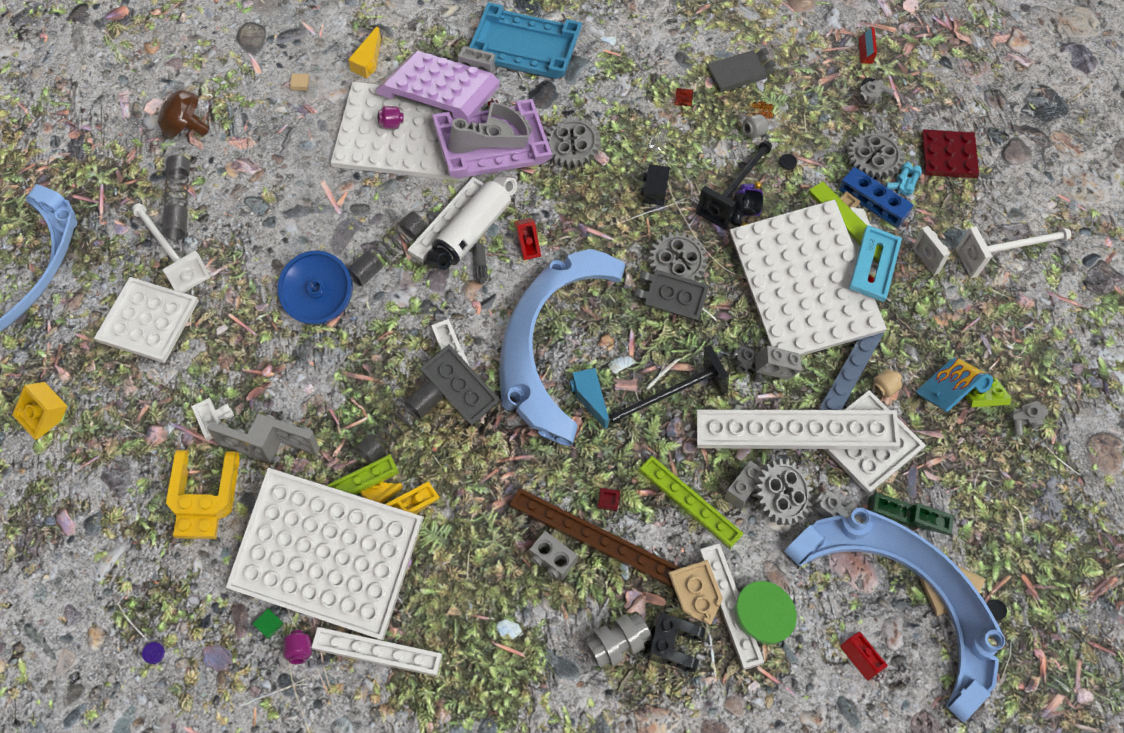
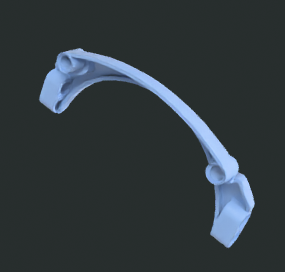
M38 184L26 196V201L45 219L48 225L52 242L50 261L46 271L36 285L19 303L0 318V333L21 317L44 293L65 257L73 230L77 226L76 215L69 200H65L59 193Z
M593 249L569 254L565 258V263L554 260L537 276L515 306L506 326L501 348L499 373L502 406L509 411L516 409L519 416L531 428L537 429L541 436L565 446L573 445L578 425L554 403L540 380L533 356V330L537 316L545 301L563 286L585 279H607L612 282H621L625 263L606 253ZM510 397H513L515 402L511 401Z
M856 508L847 520L843 515L817 520L813 525L807 527L786 548L784 552L799 567L829 554L865 552L892 559L915 572L942 600L952 620L957 636L959 651L958 673L946 707L964 723L990 696V692L996 687L999 659L993 655L1004 646V635L986 602L970 580L952 560L929 541L889 518L864 508ZM860 516L863 518L864 523L856 522L854 517ZM988 637L995 639L996 647L989 644Z

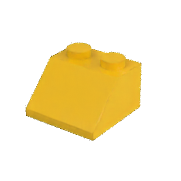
M45 382L24 385L12 416L34 440H37L61 422L68 406Z

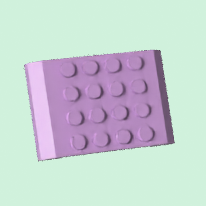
M416 51L376 89L378 95L391 99L395 95L406 97L451 111L453 118H463L469 122L500 87V81L491 72Z
M533 99L516 101V105L510 107H515L516 112L521 111V116H525V119L529 121V125L532 126V132L529 135V141L525 148H481L467 153H453L448 149V141L452 122L455 118L450 116V112L432 114V121L449 175L455 178H463L539 165L550 160L552 152ZM489 110L477 112L467 123L485 124ZM491 115L493 118L506 122L513 129L515 135H521L512 123L501 117Z

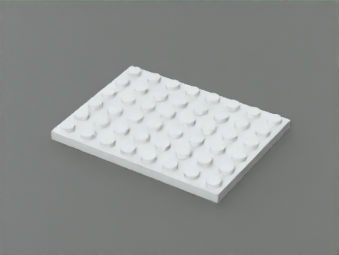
M352 82L331 159L332 167L469 182L470 176L455 178L449 175L432 121V114L450 112V116H452L451 111L399 95H395L392 99L378 95L376 88L380 86L379 84ZM485 104L480 108L479 111H484ZM383 106H396L400 109V113H403L404 122L400 123L398 129H383L378 124V110H381Z
M835 200L730 229L732 241L770 346L799 353L800 356L886 332L887 328L875 299L848 289L857 253Z
M268 468L226 588L384 640L424 517Z

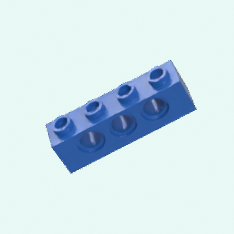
M855 167L844 177L839 188L840 192L844 194L847 191L860 200V205L897 229L910 215L914 206L907 199L902 198L893 190L888 189L879 181L874 180Z

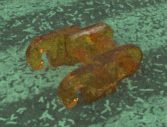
M759 101L757 105L756 102L752 103L754 108L762 110V113L759 112L758 114L763 115L767 119L774 117V113H772L774 109L773 104H766L764 101Z

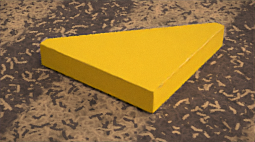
M382 481L361 491L360 495L363 498L383 503L402 489L403 485L401 483H385Z

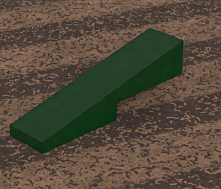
M877 492L868 499L867 510L897 523L941 534H952L954 515L920 503L912 505Z

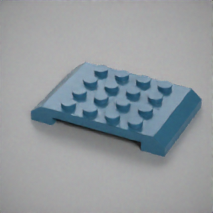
M488 2L469 47L495 54L496 66L558 79L565 76L582 29V22L566 19L565 23L505 11L503 5Z

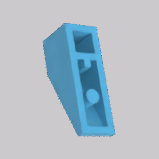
M596 369L573 372L572 380H570L571 391H575L577 399L604 429L608 428L609 418Z

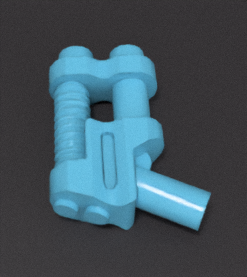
M905 162L900 169L901 173L896 177L897 182L886 183V187L891 190H898L897 194L909 196L913 194L922 170L919 165L913 167L910 162Z

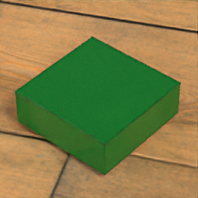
M267 609L253 623L268 640L284 624L270 609Z

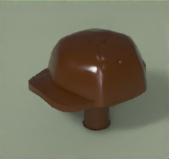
M179 90L168 97L158 114V124L162 130V136L173 138L184 127L189 131L194 130L201 137L208 133L209 125L199 120V116L194 114L199 100L198 95L189 91Z

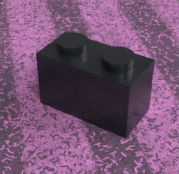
M649 164L648 171H644L643 181L646 184L642 185L640 193L641 196H644L643 203L664 206L670 167Z

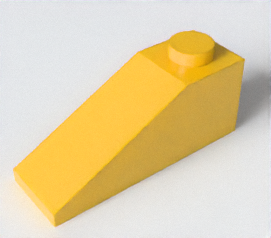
M376 27L348 59L350 70L364 78H368L377 68L381 44L379 27Z
M428 481L385 505L417 514L440 497Z

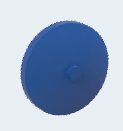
M307 251L297 255L284 267L278 281V297L284 310L297 321L309 325H321L336 319L347 308L353 292L352 277L346 265L339 258L325 251Z

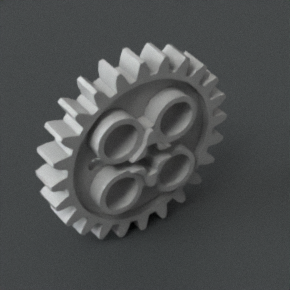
M570 116L569 121L563 118V123L556 121L557 127L552 125V131H547L548 136H546L552 152L550 160L554 159L555 164L560 162L561 167L567 164L568 169L571 165H574L576 169L577 164L584 167L583 162L590 164L589 158L595 159V154H599V148H601V136L599 130H596V125L592 126L591 121L586 123L585 118L579 121L578 116L575 120H572ZM571 130L574 133L575 155L572 152Z
M872 130L870 134L865 131L863 135L859 133L857 137H853L847 149V159H850L848 164L853 165V168L855 167L863 171L871 178L876 177L880 181L881 177L887 180L888 175L893 177L894 173L897 174L905 159L903 157L905 151H901L903 146H897L898 140L893 141L894 136L888 138L887 133L881 135V131H878L875 134Z
M676 231L675 236L669 232L668 238L662 235L661 240L656 239V243L652 244V250L649 252L650 257L648 259V263H651L649 269H654L653 274L657 269L695 281L696 279L700 281L701 275L704 276V269L708 265L706 263L708 257L705 256L707 250H702L703 244L698 245L699 239L692 240V234L687 238L686 232L682 236H679L678 231ZM678 246L681 250H676L674 247ZM662 258H667L669 261L665 262ZM687 258H692L695 261L691 262ZM675 270H681L683 273H676Z
M777 459L762 465V470L757 471L759 477L754 478L757 485L752 486V488L757 490V493L752 494V496L758 497L755 504L761 505L758 511H765L764 518L770 517V522H777V525H791L798 523L800 519H804L803 514L809 513L806 507L812 506L808 500L814 498V496L809 494V491H812L813 488L808 487L811 480L805 479L807 472L801 473L802 466L796 467V462L789 463V459Z

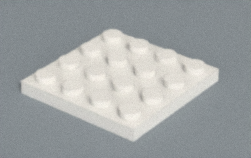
M129 277L94 339L98 343L165 363L199 300L195 296Z
M869 390L845 410L889 409ZM898 418L899 449L824 450L869 495L921 452L926 445Z

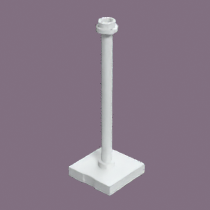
M140 203L132 207L133 214L142 219L174 262L162 270L175 291L185 293L192 287L210 278L196 250L180 259L146 214V207Z
M976 226L969 228L965 237L955 249L970 278L978 277L993 257L991 254L993 252L1058 239L1064 242L1071 238V231L1061 228L1057 233L987 246Z

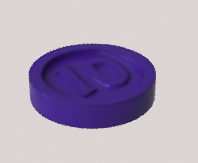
M158 642L147 644L142 651V658L148 664L159 663L165 655L164 647Z

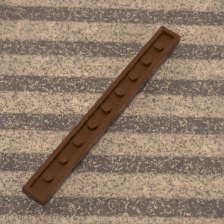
M521 488L518 489L510 503V508L674 589L668 572L680 569V567Z

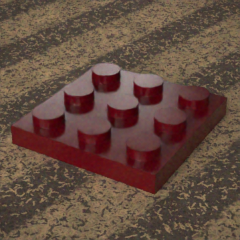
M923 129L921 137L925 175L978 178L979 166L975 132Z

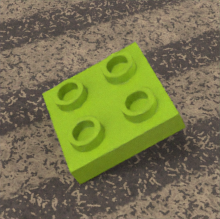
M993 378V384L988 391L981 393L973 388L964 396L971 407L1010 405L1011 403L1010 395L997 378Z

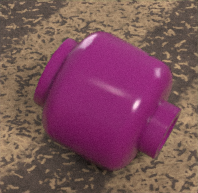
M383 106L381 110H378V124L383 129H398L400 123L404 122V115L400 113V109L396 106Z
M301 630L292 631L283 640L284 658L290 664L305 663L312 654L311 637Z

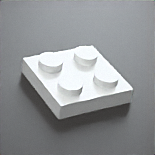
M929 226L922 228L912 249L934 276L940 273L950 252Z

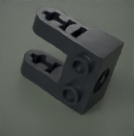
M663 612L653 616L649 629L651 639L646 642L643 658L685 671L696 672L699 663L697 658L673 650L676 634L691 640L703 641L706 629Z

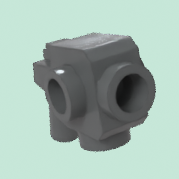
M740 346L738 349L734 348L730 358L733 359L732 363L736 366L737 371L745 373L748 369H752L755 372V381H763V375L757 373L755 368L756 351L745 346Z

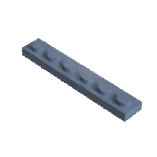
M884 332L858 339L819 410H842Z

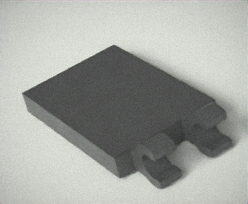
M763 48L756 54L752 50L707 64V70L721 93L766 79L767 74L775 72L773 67L776 64L774 60H770L763 66L760 62L768 60L766 55L769 54L767 48Z
M657 269L654 274L641 271L639 280L649 282L651 286L649 292L636 288L634 298L646 300L645 306L699 321L709 285Z

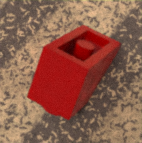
M532 218L514 221L523 260L542 257L535 221Z

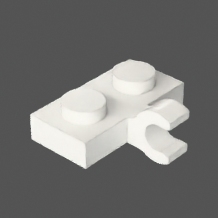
M210 398L191 406L207 441L213 439L207 429L210 422L218 424L221 422V419H228L234 416L228 404L216 410Z

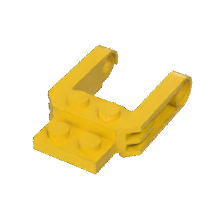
M177 450L174 455L166 499L167 506L176 515L173 536L183 539H216L219 520L232 512L240 463L239 452L227 451L225 453L218 496L185 494L188 477V454L190 453L188 450Z

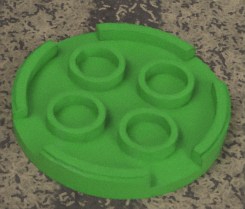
M757 581L747 585L737 597L735 616L740 628L746 635H750L755 640L760 641L761 644L773 645L780 643L794 631L797 621L796 609L790 596L781 587L771 582Z

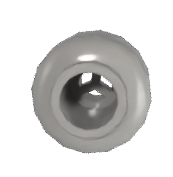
M761 114L746 117L742 125L743 133L752 139L763 136L767 133L768 121Z

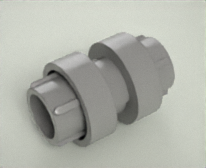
M624 614L613 621L615 628L609 630L607 626H603L593 632L594 637L587 641L586 646L598 667H603L606 664L613 667L624 661L622 653L628 651L631 655H634L644 649V643L651 639V633L639 614H634L631 617Z

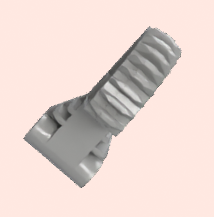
M495 100L490 105L485 124H475L474 122L468 124L463 118L453 120L448 149L453 153H467L481 148H525L529 141V135L532 132V126L529 125V121L525 119V116H521V111L516 112L515 107L510 108L509 104L505 106L503 102L499 104ZM491 115L509 121L519 130L521 135H515L513 129L506 122L493 118Z

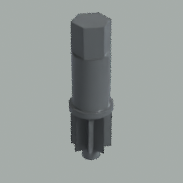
M476 244L474 246L476 280H479L480 284H484L488 278L485 246L483 244Z

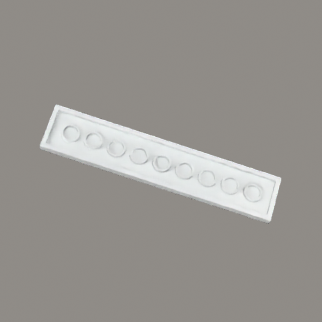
M697 410V448L899 449L900 438L897 410Z

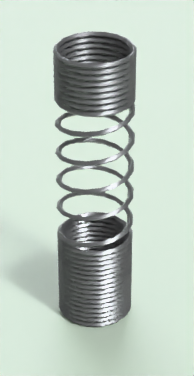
M179 154L171 155L166 160L167 179L165 180L166 194L164 196L162 234L171 240L183 239L187 234L188 210L185 206L188 205L186 200L188 193L185 191L189 189L187 183L189 182L190 160L186 156ZM169 178H172V179H175V180H183V179H186V178H187V182H186V183L173 182V181H171ZM171 184L186 185V186H187V189H186V190H179V189L173 190L172 188L169 187V185H171ZM172 191L185 192L187 196L185 198L172 197L168 193ZM166 195L171 197L170 199L185 200L186 204L183 206L170 204L166 199Z
M410 212L396 224V229H390V236L384 235L383 242L377 241L376 248L370 247L369 251L362 254L348 267L352 281L355 284L363 287L383 268L380 259L371 252L372 248L378 250L386 262H390L389 258L378 249L377 244L379 242L383 243L393 256H396V252L385 243L384 237H390L395 246L403 250L402 245L391 236L392 230L397 231L400 238L406 244H410L408 238L398 231L397 226L399 224L404 233L412 239H416L426 230L424 220L417 213Z
M425 381L404 401L406 407L398 406L399 414L391 413L392 421L384 420V428L376 427L377 435L369 434L356 446L358 453L370 464L379 460L386 451L374 437L382 441L388 449H390V446L381 438L377 429L384 430L395 442H398L388 431L385 421L393 424L401 434L405 435L404 431L394 422L392 415L399 416L412 428V425L403 418L399 408L406 409L417 421H420L443 399L442 393L433 383Z

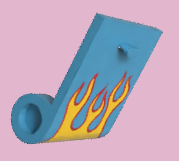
M953 358L915 393L943 411L948 412L973 388L981 393L988 391L993 384V378L991 375L959 358Z

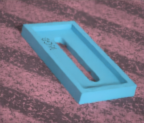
M867 225L863 233L848 289L884 302L889 292L902 238ZM876 245H881L882 252L874 282L870 283L868 282V275Z

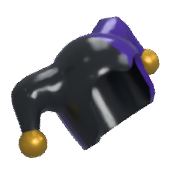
M757 181L740 185L739 191L733 198V201L736 202L731 218L733 224L738 226L747 225L746 222L741 220L744 216H759L761 214L764 201L763 192L758 190L762 186L761 182Z

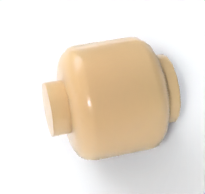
M885 369L873 379V389L880 397L889 398L902 388V376L898 371Z

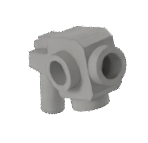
M882 80L869 81L860 87L858 99L862 103L877 104L882 99V92L892 97L895 90L884 85Z
M1035 401L1023 405L1022 408L1014 410L1009 415L1012 418V423L1014 422L1015 437L1023 436V425L1028 424V427L1031 426L1032 429L1044 425L1043 421L1046 415H1048L1045 404L1041 405L1040 402Z
M833 490L825 493L819 492L814 498L816 503L815 510L826 518L840 515L846 518L857 506L853 501L845 507L840 504L842 501L840 494Z

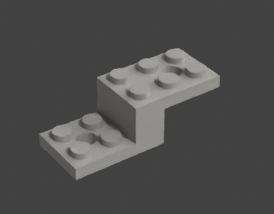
M257 414L248 433L242 429H231L228 425L221 422L218 424L210 422L207 428L217 445L271 463L280 443L317 455L320 449L311 429L296 427L293 423L286 420L283 422L279 421L269 414L265 416Z

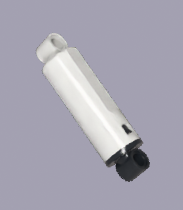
M499 176L494 181H487L433 241V250L426 257L428 266L447 270L451 265H457L511 203L510 195H513L517 190L516 180L511 177Z

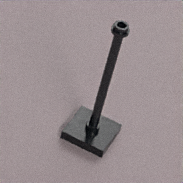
M766 140L759 144L757 153L722 195L704 186L701 189L695 213L726 230L730 225L736 202L730 200L729 196L761 157L771 151L772 144Z
M709 345L704 348L703 364L706 371L619 412L613 410L609 414L613 424L621 423L620 419L709 377L713 380L720 394L723 395L728 392L729 375L712 346Z

